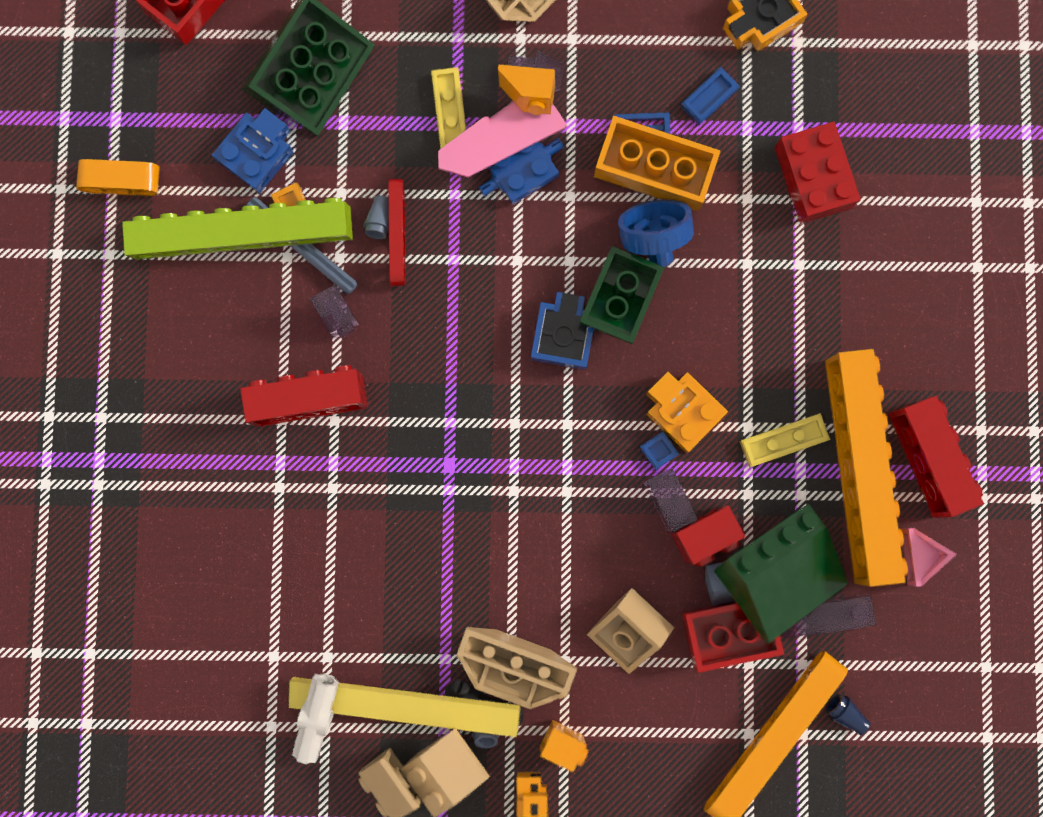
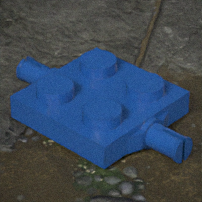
M559 138L546 146L537 142L488 167L492 179L478 186L482 195L485 197L498 188L506 194L512 205L558 178L559 171L552 163L551 155L564 148L562 142H560Z

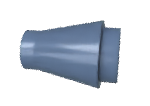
M377 195L374 197L373 204L363 224L365 234L368 237L385 239L387 233H389V198L386 196Z

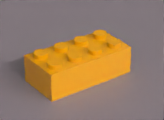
M613 115L595 168L594 177L658 199L677 200L687 204L692 210L699 212L704 203L720 150Z

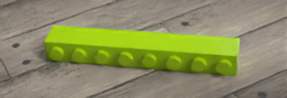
M327 198L325 203L314 204V201L303 200L298 201L297 206L273 203L269 205V208L259 209L258 206H243L242 211L233 212L229 208L215 209L214 213L204 214L203 211H189L187 216L177 217V214L165 213L160 214L158 219H150L149 216H135L133 221L123 222L125 256L135 260L353 240L351 207L345 201H342L341 198Z

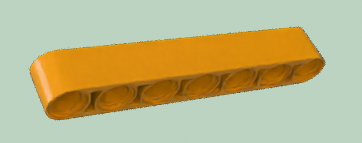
M824 650L813 659L710 796L704 807V811L711 817H741L843 681L848 672L844 665Z

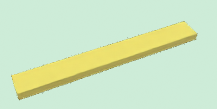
M292 677L289 687V708L302 709L307 701L312 679ZM338 683V689L331 709L334 710V714L450 729L456 728L458 730L517 737L520 715V705Z

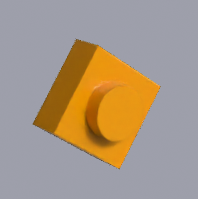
M294 183L271 194L274 203H285L286 206H297L298 201L306 200L298 183Z

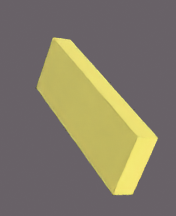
M458 67L431 71L441 148L466 131Z
M820 413L739 442L750 468L828 441L830 437Z

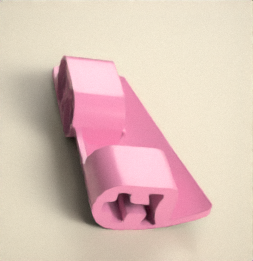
M512 101L491 118L486 116L441 148L438 151L439 170L468 178L565 129L566 123L554 105H552L551 115H534L523 112Z

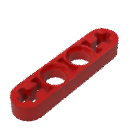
M389 179V272L391 286L406 285L404 179Z

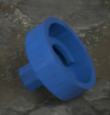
M662 199L643 202L627 209L618 219L623 248L634 254L648 255L650 262L663 267L668 266L669 263L674 261L672 251L686 245L694 236L691 208L677 200Z

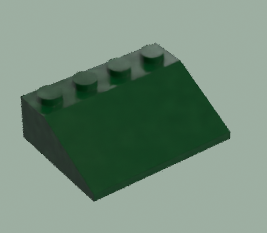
M297 0L243 85L242 90L278 114L312 134L319 136L375 44L318 0Z
M810 504L798 510L714 570L717 577L766 644H769L848 584L828 529Z

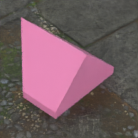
M915 528L901 529L904 538L902 546L903 555L908 568L906 575L907 585L923 586L957 555Z

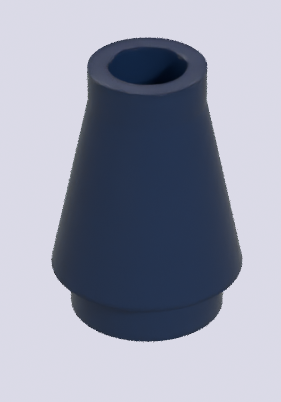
M837 694L829 701L826 712L831 720L855 731L858 735H863L868 731L870 721L864 717L848 696Z

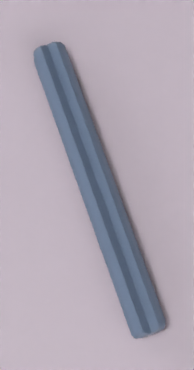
M253 197L246 205L258 206L259 209L269 208L257 197ZM312 244L291 246L346 294L352 293L357 287L354 279Z

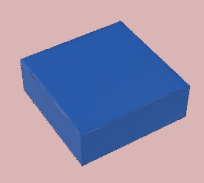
M664 431L639 447L654 470L659 469L679 455Z

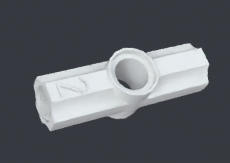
M325 673L315 674L312 678L307 701L304 703L298 717L297 727H299L292 754L300 763H316L324 736L331 725L334 710L331 709L339 683L332 675Z

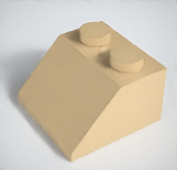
M631 588L608 610L587 635L620 667L630 674L662 647L674 627Z
M456 728L419 751L400 769L433 817H437L455 806L490 777Z
M390 747L360 770L358 773L361 777L359 782L368 794L372 792L378 801L376 806L384 817H403L416 810L420 806L421 799L400 769L403 765Z

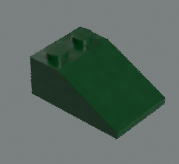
M612 246L579 323L633 345L665 267Z

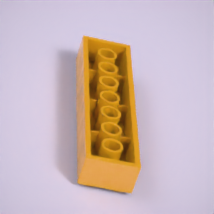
M874 349L840 352L825 360L854 584L879 586L905 583L908 568L906 560L902 558L900 546H903L904 543L903 533L901 529H898L897 525L900 509L898 501L894 500L893 488H895L896 480L894 472L890 471L889 466L892 450L890 443L886 442L885 430L888 428L886 414L882 413L881 402L884 400V391L882 385H878L877 373L880 371V362L878 357L874 355Z

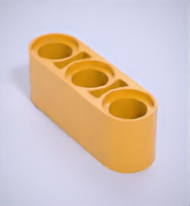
M82 159L78 161L76 189L82 192L97 194L155 196L158 194L160 167L149 162Z

